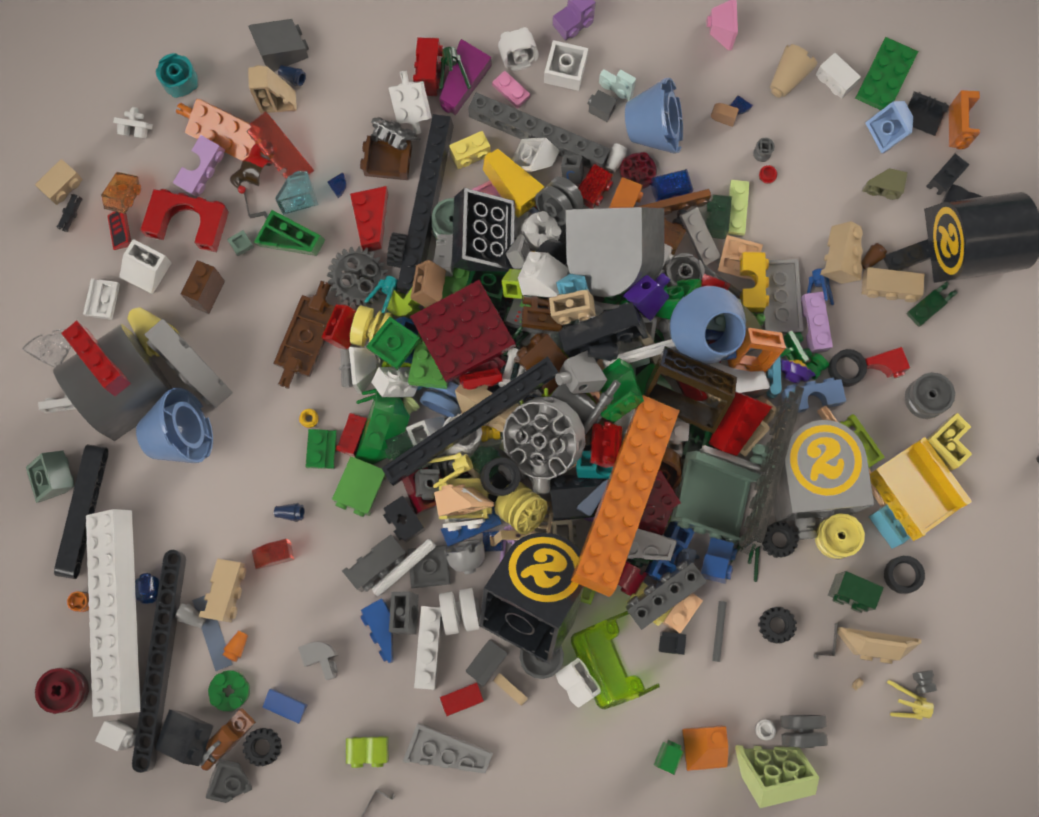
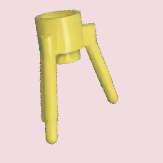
M459 452L455 455L434 458L428 462L435 463L455 459V462L452 463L455 471L435 483L433 487L437 488L448 480L455 479L462 473L473 469L469 456L467 454L462 456Z
M891 680L887 681L891 686L916 699L914 703L898 699L899 703L912 707L914 713L891 712L890 716L916 718L922 720L923 717L928 719L932 717L934 711L933 703L927 702L926 698L918 696Z

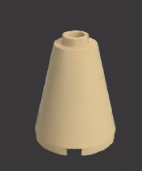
M794 44L785 47L770 85L771 93L778 98L781 96L785 97L815 69L817 61L813 56L811 59L807 56L808 51Z

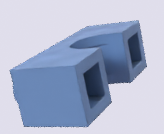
M834 378L825 379L823 383L817 384L816 381L807 382L804 384L805 386L800 387L797 384L789 385L781 393L786 415L805 412L809 409L808 396L818 397L822 402V406L826 405L828 408L840 406L846 402L842 380H835Z

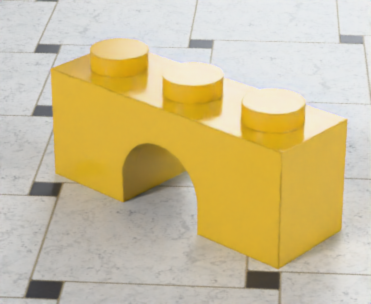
M742 252L740 256V276H749L755 283L754 288L742 289L740 293L741 303L750 312H763L769 306V295H766V288L769 286V277H766L769 260L766 259V252Z

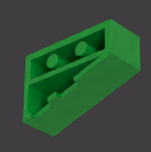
M271 210L254 243L264 248L317 256L325 239L321 235Z

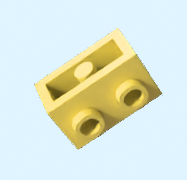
M483 131L449 145L450 155L458 170L483 160L491 152L490 144Z

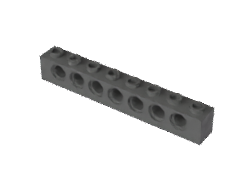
M477 92L468 107L470 118L521 140L527 138H547L560 150L558 155L561 157L564 155H582L583 166L591 169L594 164L604 168L608 160L609 148Z

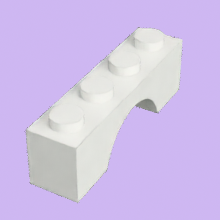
M421 606L414 688L436 689L438 646L442 623L440 607Z

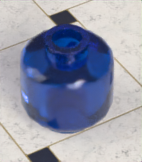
M144 573L135 580V597L137 601H140L142 604H151L157 601L160 582L158 577L152 576L151 573Z

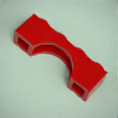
M78 320L61 333L103 388L113 396H117L131 384L121 370L102 351L98 345L99 342L91 332Z

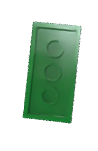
M885 37L855 99L879 110L884 109L895 101L919 51Z

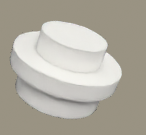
M761 720L756 724L755 732L760 739L770 740L776 734V727L770 720Z

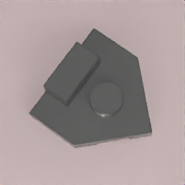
M219 758L209 781L206 799L227 803L233 800L234 797L252 790V785L239 763Z

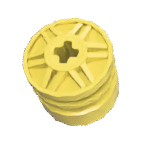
M360 305L353 319L350 343L364 347L368 339L370 342L389 317L393 318V314L387 312L384 316L382 311L379 310L374 318L373 308Z
M519 482V486L514 492L505 496H498L494 509L500 518L509 523L519 533L528 534L535 530L544 520L548 506L543 498L522 482Z

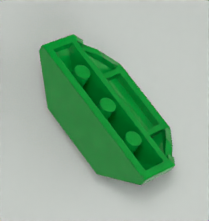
M376 390L357 448L356 459L375 464L399 452L410 419L400 397H382Z

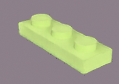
M730 181L726 234L745 235L749 181Z

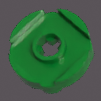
M232 670L216 674L208 688L210 703L218 710L225 712L235 711L247 702L250 694V686L246 678L240 672ZM231 685L234 693L227 697L224 689Z

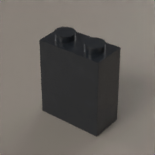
M169 709L155 750L183 764L199 766L214 726L185 712Z

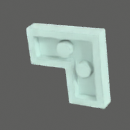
M603 69L599 77V84L604 89L615 92L618 97L630 101L634 93L636 78L621 69L617 76Z

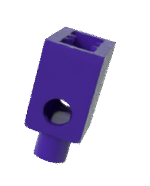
M661 273L655 281L650 276L645 275L623 296L630 303L632 302L636 309L651 321L669 298V295L663 288L671 280L664 273Z

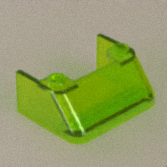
M628 611L587 627L571 636V644L576 657L586 665L589 674L596 680L601 689V692L594 697L597 706L601 709H608L639 698L660 687L659 683L645 688L638 676L631 675L628 677L612 639L618 637L620 632L616 620L629 615Z

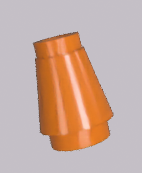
M237 631L224 647L222 656L234 662H237L238 658L241 659L248 635Z

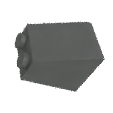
M292 19L257 23L248 26L265 66L273 72L277 71L281 65L289 66L309 58L307 50H309L308 44L305 39H301L300 35H303L298 24H294Z

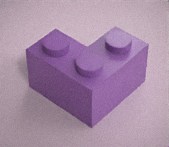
M568 0L567 6L553 15V26L565 41L570 37H575L584 27L588 28L593 23L596 4L594 0Z

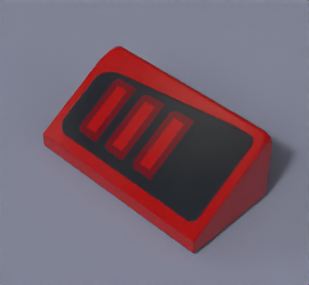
M120 208L107 215L113 250L127 248L132 242L126 211Z

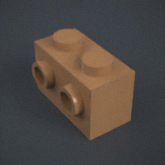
M431 260L416 265L410 298L424 307L442 299L446 270Z

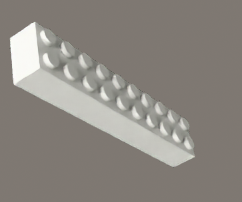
M111 509L86 515L93 717L140 712L132 510Z

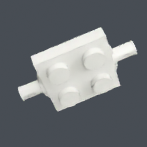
M407 70L400 71L402 83L389 87L396 121L400 124H412L413 131L416 134H420L422 132L419 122L432 118L423 81H409Z

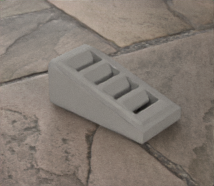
M523 234L517 237L506 252V256L513 269L522 268L531 251Z

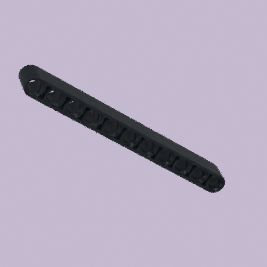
M174 549L164 554L132 758V768L138 773L152 770L155 767L158 753L155 750V746L161 733L177 626L175 615L180 606L186 566L185 554ZM177 554L178 562L172 564L171 558ZM171 574H174L176 579L174 583L169 584L168 578ZM168 594H171L172 601L167 604L165 598ZM167 613L169 615V622L164 624L162 618ZM164 633L166 635V642L161 644L159 637ZM159 654L163 656V662L160 665L156 662V657ZM156 674L160 676L158 685H155L153 682V677ZM152 695L157 697V703L154 706L150 703ZM150 715L154 719L152 726L147 724V718ZM146 736L151 740L149 747L144 745V738ZM143 757L148 761L146 768H143L140 764Z

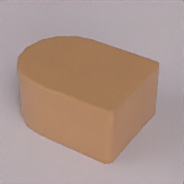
M716 103L712 110L711 118L733 127L739 109L727 104Z

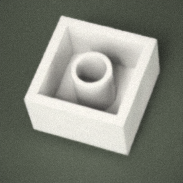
M553 40L544 72V83L579 91L587 62L588 48Z

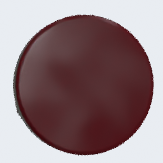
M646 152L633 153L622 160L620 166L621 178L623 177L643 185L642 189L650 186L655 180L657 173L656 164Z

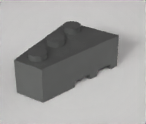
M389 535L374 546L367 555L356 560L357 563L350 569L346 567L342 572L358 591L363 592L365 590L368 592L375 586L374 582L378 578L383 579L391 572L390 568L394 565L398 566L406 559L407 553L396 539Z

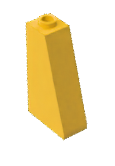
M499 149L492 153L489 152L484 157L482 170L502 198L515 201V216L519 218L536 206V194L544 186Z

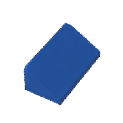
M269 689L263 708L299 724L308 705L274 689Z

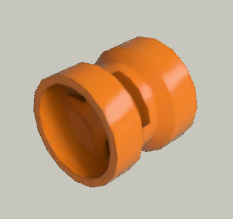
M76 591L68 596L67 605L71 610L77 612H87L89 610V593Z

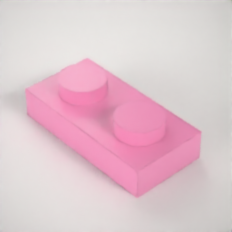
M506 71L502 72L492 82V86L517 109L530 98V93Z

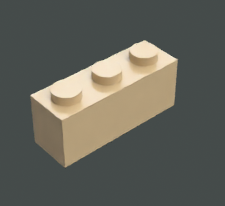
M868 267L863 272L861 294L867 295L869 298L880 296L886 297L887 300L905 299L906 302H916L923 296L924 274L871 267Z

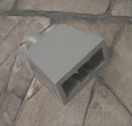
M587 351L567 359L561 367L560 373L555 376L557 384H566L573 394L599 392L607 381L594 357H588Z

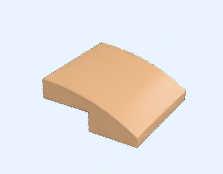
M726 235L717 271L753 280L749 276H740V256L742 252H761L763 244Z

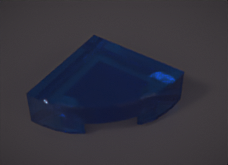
M738 95L730 106L738 108L737 115L748 112L753 105Z
M343 172L327 182L336 197H341L346 189V179Z

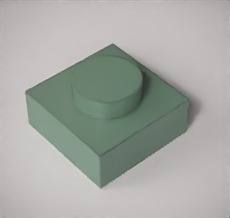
M244 230L227 239L237 256L254 247Z

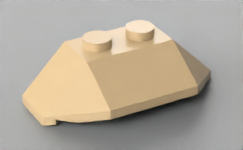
M844 627L837 628V634L854 655L860 656L861 660L872 661L873 658H880L881 663L892 664L893 661L901 660L921 644V639Z

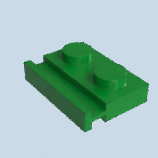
M308 430L306 468L335 469L336 430Z

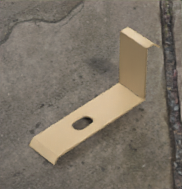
M500 530L494 537L490 536L491 546H496L501 540H519L524 536L532 534V532L521 534L518 531Z

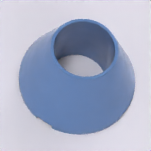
M664 78L628 101L625 106V124L631 142L676 154L682 148L679 146V141H683V117L680 98L675 97L674 90L676 85L671 78Z
M704 286L694 289L693 292L678 302L671 316L670 334L678 351L706 364H713L726 359L741 346L745 338L746 317L740 301L731 292L720 287ZM723 313L726 320V328L723 335L716 342L707 344L705 330L709 321L716 315Z
M173 388L165 392L137 424L136 436L142 451L148 457L156 460L193 464L203 462L212 451L213 431L209 417L205 418L201 410L203 407L201 402L191 392L183 388Z

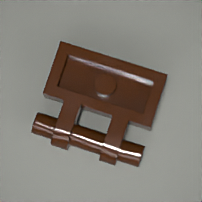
M531 295V297L523 296L522 304L530 305V307L524 306L522 309L521 327L556 332L562 329V325L558 324L551 317L549 298L542 299ZM537 306L547 307V309L537 308Z

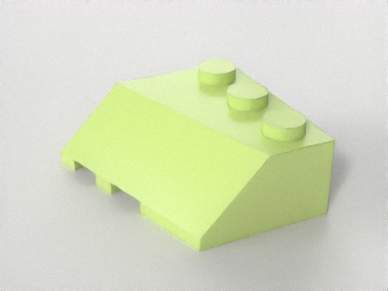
M741 745L735 746L742 779L760 808L816 795L819 776L800 748L774 747V749H762V746H754L753 749H745Z

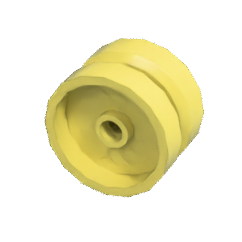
M839 513L824 519L818 525L815 542L823 555L831 559H842L854 555L861 549L864 543L865 532L862 524L855 517Z

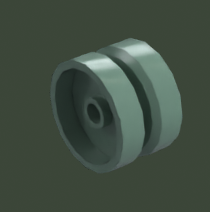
M454 198L442 200L433 209L432 232L436 240H438L437 235L453 234Z

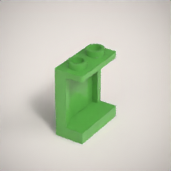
M350 456L332 500L336 502L335 506L346 510L348 507L353 509V513L364 517L366 514L370 516L371 508L383 480H386L387 477L381 468Z

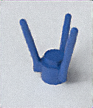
M822 269L813 270L812 276L808 277L807 294L811 293L813 284H815V287H822L824 300L827 301L829 296L831 305H834L829 278L820 275Z

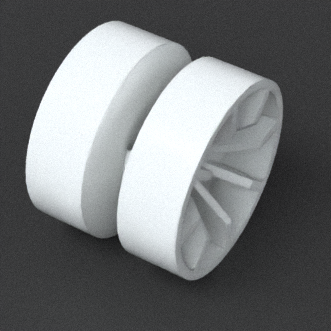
M473 588L460 590L458 602H456L452 591L439 594L446 636L459 633V622H461V619L467 632L480 629L478 619L480 618L478 598L474 596Z

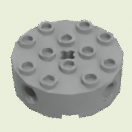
M536 397L518 406L508 416L503 429V444L507 455H510L521 473L534 479H552L568 471L581 458L585 446V431L578 414L566 402L554 397Z

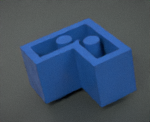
M710 538L708 551L705 554L701 574L705 579L726 584L727 579L731 580L733 566L730 564L731 560L735 561L737 554L734 543Z

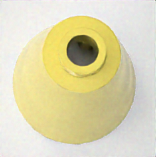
M141 307L132 309L128 314L127 320L140 344L150 357L152 355L159 357L160 355L146 343L149 339L144 334L161 319ZM169 324L178 333L177 329Z

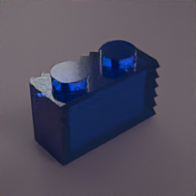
M687 169L651 179V189L655 202L693 193L694 190Z

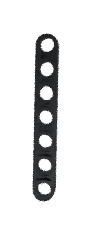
M87 444L84 448L54 567V575L57 577L77 579L80 574L87 546L86 515L95 513L109 455L107 447Z

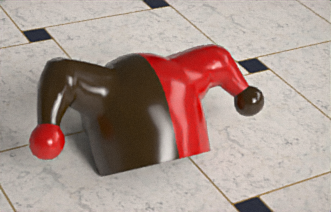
M272 143L254 144L249 156L243 160L240 169L231 175L230 182L238 189L239 193L243 194L246 192V188L241 186L242 182L247 181L250 184L260 185L259 177L265 165L271 166L273 164L270 160L262 157L261 152L265 149L272 150Z

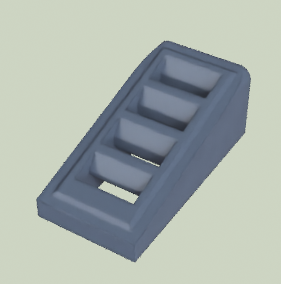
M608 480L601 483L576 509L587 516H591L603 496Z

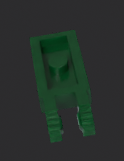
M948 281L937 290H933L906 313L918 327L943 308L958 293L956 290L951 291L946 298L940 294L942 290L948 287Z

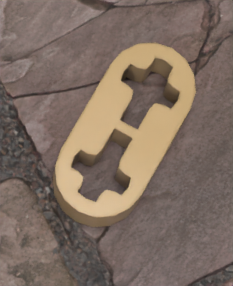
M499 673L493 681L519 705L522 706L528 698L503 675Z

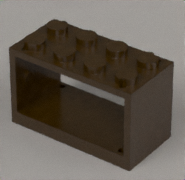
M665 346L646 383L643 395L680 410L677 418L683 422L691 423L702 430L715 433L735 397L737 377ZM662 373L721 400L715 409L657 384L658 377Z

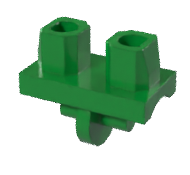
M789 331L783 336L786 349L781 353V358L787 357L788 360L793 361L800 360L804 364L813 356L809 348L803 349L800 345L803 342V336L800 332L794 333Z

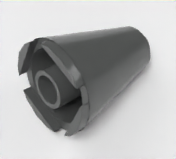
M566 384L559 385L551 396L566 402L578 414L582 424L585 423L596 407V404L586 393L573 394ZM599 415L594 424H598L601 421V415Z

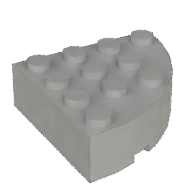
M161 319L144 334L149 339L146 343L165 360L185 384L195 392L199 391L203 395L201 399L208 406L212 404L217 408L233 393L164 319Z

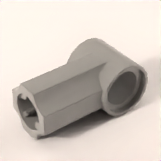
M527 475L533 484V492H550L551 479H534Z

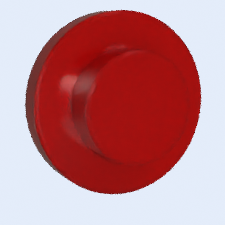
M771 165L762 167L759 171L760 180L767 184L773 183L777 178V170Z

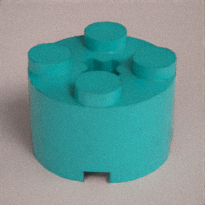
M170 53L159 60V65L155 71L156 76L164 90L172 95V97L186 96L198 87L197 73L186 56Z

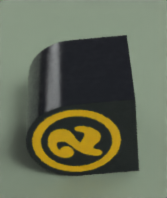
M1024 192L943 202L924 209L934 283L1031 268L1039 257V212L1032 198Z
M533 533L516 541L484 587L479 626L550 665L575 622L584 586L571 581L581 551L568 539L552 533Z

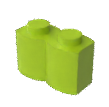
M388 736L346 738V764H351V768H361L366 763L371 764V767H384V763L389 762Z

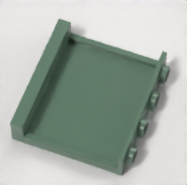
M699 451L686 452L681 482L676 494L681 504L673 508L670 521L678 523V527L685 529L691 527L694 528L693 532L708 533L710 538L719 540L723 538L725 541L734 543V545H737V542H745V539L739 537L750 484L751 482H758L760 474Z

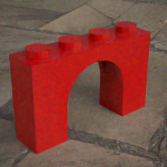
M153 189L140 229L146 237L164 241L171 218L178 212L191 210L200 215V225L194 243L199 249L217 253L229 214L224 203L219 201L209 202L202 197L191 198L184 193L174 194L166 189Z

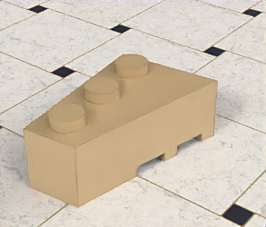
M256 65L248 68L249 89L260 113L297 111L296 91L267 66Z
M852 221L831 226L827 244L830 247L829 253L824 257V261L827 262L825 269L821 270L820 275L840 284L861 280L863 270L861 265V255L863 253L861 247V237L863 235L861 226Z
M461 384L458 386L455 393L462 414L492 394V392L487 390L488 386H478V388L473 390L464 389ZM516 403L484 426H489L503 432L506 419L520 405Z
M217 558L210 583H212L210 593H206L204 598L208 602L205 611H200L199 617L232 623V619H235L237 615L236 601L240 599L242 588L240 587L241 580H244L246 575L245 564Z

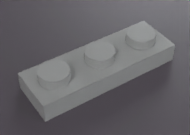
M694 207L680 215L679 217L700 261L706 266L721 258L698 207Z

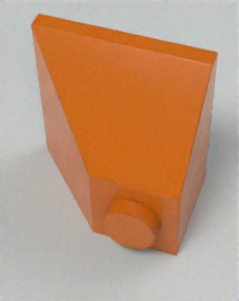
M726 726L682 729L687 771L728 767Z

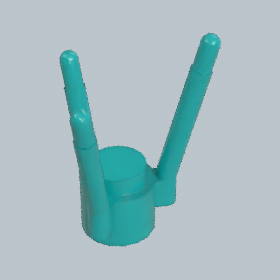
M386 276L385 280L380 279L378 285L364 302L368 303L377 291L382 288V292L387 295L382 313L389 312L386 309L393 291H398V280L392 276Z

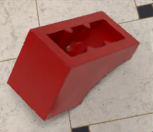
M902 347L865 359L867 369L879 370L887 378L894 376V379L906 375L905 372L910 369Z

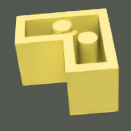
M958 413L949 417L927 439L951 471L960 467L972 455L959 441L971 426Z

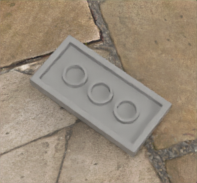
M798 259L769 260V267L766 270V277H769V286L766 288V295H769V306L763 311L766 319L763 322L764 330L780 332L782 334H786L789 331L802 333L803 319Z

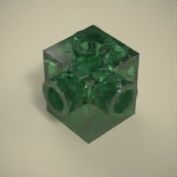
M480 445L471 458L473 470L481 474L482 468L487 462L495 458H501L497 455L499 452L491 446L486 448ZM500 465L491 469L489 479L493 477Z

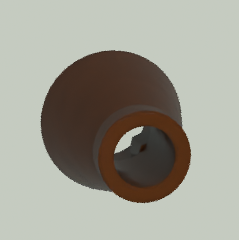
M879 243L871 245L861 261L862 268L865 270L868 267L872 268L886 257L887 250Z

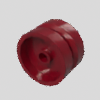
M72 668L50 669L42 674L35 687V699L39 707L53 714L77 710L87 700L89 693V684L85 675L79 670Z

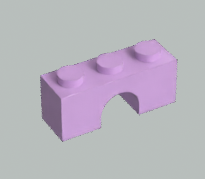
M202 135L199 136L191 150L200 157L199 167L193 171L182 167L173 181L175 185L196 197L205 190L207 180L213 176L214 168L223 159L225 151L221 146Z
M824 293L804 294L801 297L802 317H806L808 323L807 347L812 353L826 352L833 347Z

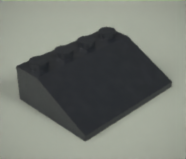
M463 188L454 196L452 267L468 271L508 272L509 269H513L506 256V252L514 243L515 201L468 188Z

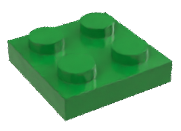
M389 317L366 348L398 370L419 344L421 338Z

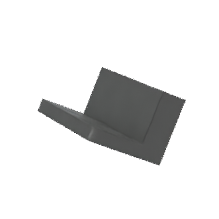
M488 640L466 669V673L484 686L508 653L491 640Z

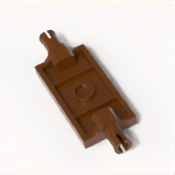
M320 281L317 292L312 297L302 295L273 363L284 369L278 385L281 387L285 386L286 389H289L292 379L297 373L309 378L312 374L325 342L321 337L335 306L328 304L326 301L332 286L327 282L324 284V281Z

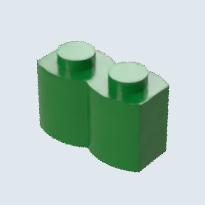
M670 740L667 743L662 742L653 765L675 775L684 751L681 750L682 746Z

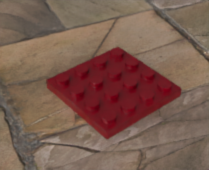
M480 280L410 316L446 383L516 347L514 340Z

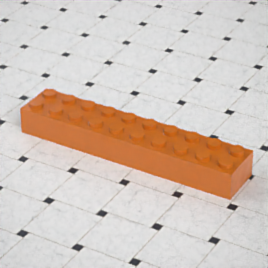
M642 395L644 402L634 410L571 578L572 582L608 597L617 588L680 411Z

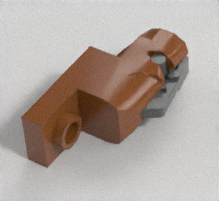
M243 708L239 709L209 739L200 763L203 770H210L219 761V758L228 753L256 723Z

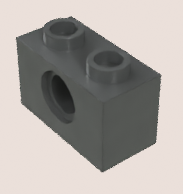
M391 592L390 633L398 635L417 634L418 594L413 592Z

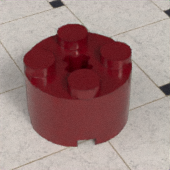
M625 562L618 585L621 586L620 590L623 593L632 596V594H637L647 573L639 574L640 569L628 562Z

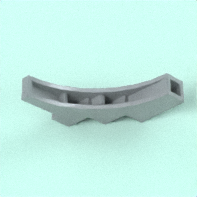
M662 318L658 324L666 341L671 339V320ZM719 362L708 364L736 376V392L755 398L764 395L770 389L764 371L750 372L737 370Z

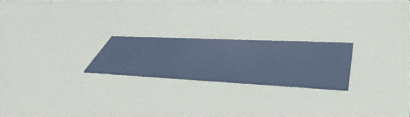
M205 595L192 600L195 609L199 612L205 611L208 602L204 599ZM207 618L201 629L215 671H218L233 664L230 659L222 656L226 643L218 620Z

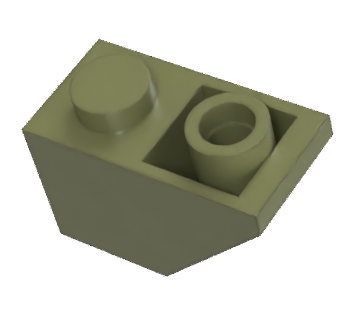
M889 168L868 180L862 191L872 196H885L890 200L899 199L904 193L908 172Z

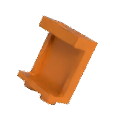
M961 90L948 108L949 147L966 149L980 134V129H971L969 127V111L980 99V91Z

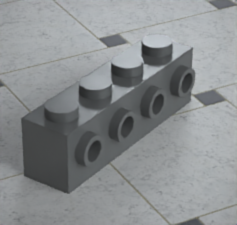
M683 560L676 566L677 569L671 574L670 572L665 573L660 577V582L656 585L651 584L647 586L641 596H634L627 602L626 609L641 630L707 582L691 560Z

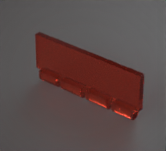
M267 111L249 124L251 128L246 132L254 142L259 138L262 140L258 146L267 157L273 153L274 157L270 161L279 172L283 168L287 170L282 176L290 185L295 181L298 184L314 171Z

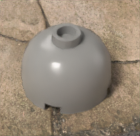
M478 539L463 541L456 548L451 545L445 549L444 552L448 564L454 570L464 572V574L476 572V568L481 566L485 558L483 541L479 542Z

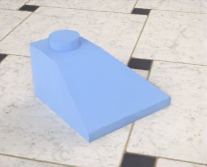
M893 101L865 122L882 154L912 133L913 115L905 101Z

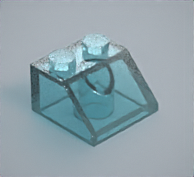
M297 171L293 175H289L275 197L283 215L319 205L314 186L307 171Z

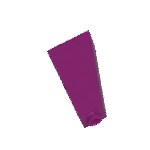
M463 39L459 41L457 55L461 56V62L471 89L467 88L459 65L456 62V65L452 66L453 71L448 73L440 96L441 108L445 112H451L454 115L459 112L492 66V59L489 55Z

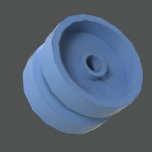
M451 381L448 383L447 389L428 387L431 391L424 392L420 399L424 406L446 417L452 418L457 416V414H461L455 393L459 385Z

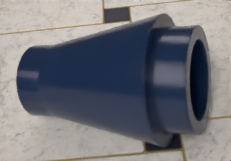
M281 65L278 69V75L294 86H302L306 80V73L302 69Z
M299 503L275 506L274 508L275 518L294 522L304 518L305 509Z

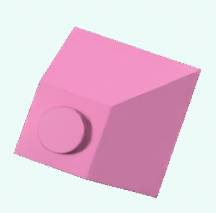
M729 0L712 8L710 16H707L706 26L710 29V35L727 50H732L738 34L736 0Z

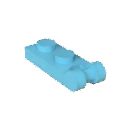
M780 356L766 372L767 378L770 379V389L766 392V395L770 399L776 398L781 392Z

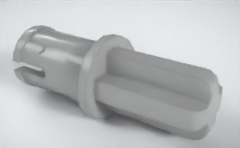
M349 349L340 350L341 366L339 367V370H341V385L344 388H350L353 386Z

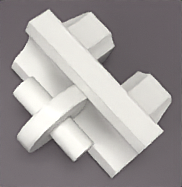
M132 107L130 112H124V116L129 117L130 120L114 117L113 123L117 124V134L129 136L130 126L135 127L134 137L146 139L148 129L152 130L153 124L138 121V119H144V114L139 113L137 107Z

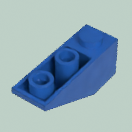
M381 598L361 609L363 615L360 618L365 626L369 625L372 631L369 633L374 644H379L381 648L379 654L383 661H388L391 664L393 663V633L389 632L390 610L385 600Z

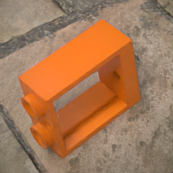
M747 328L744 341L736 350V359L727 360L729 367L737 370L750 372L764 371L766 373L786 349L783 335L780 332ZM750 348L763 350L758 357L745 355Z

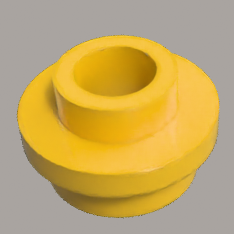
M305 409L301 412L299 421L302 426L312 428L318 423L319 416L315 410ZM308 416L313 417L312 421L307 422L306 418Z

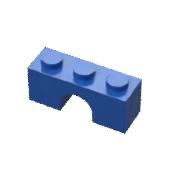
M670 522L663 536L677 541L671 561L653 560L645 570L647 576L660 582V577L665 573L670 572L671 574L677 569L676 565H674L675 559L682 549H687L695 533L693 532L694 530L677 526L678 523Z

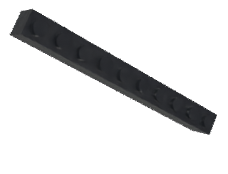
M437 114L432 116L397 283L399 292L406 295L413 286L416 265L427 260L432 236V213L439 201L454 128L451 116Z

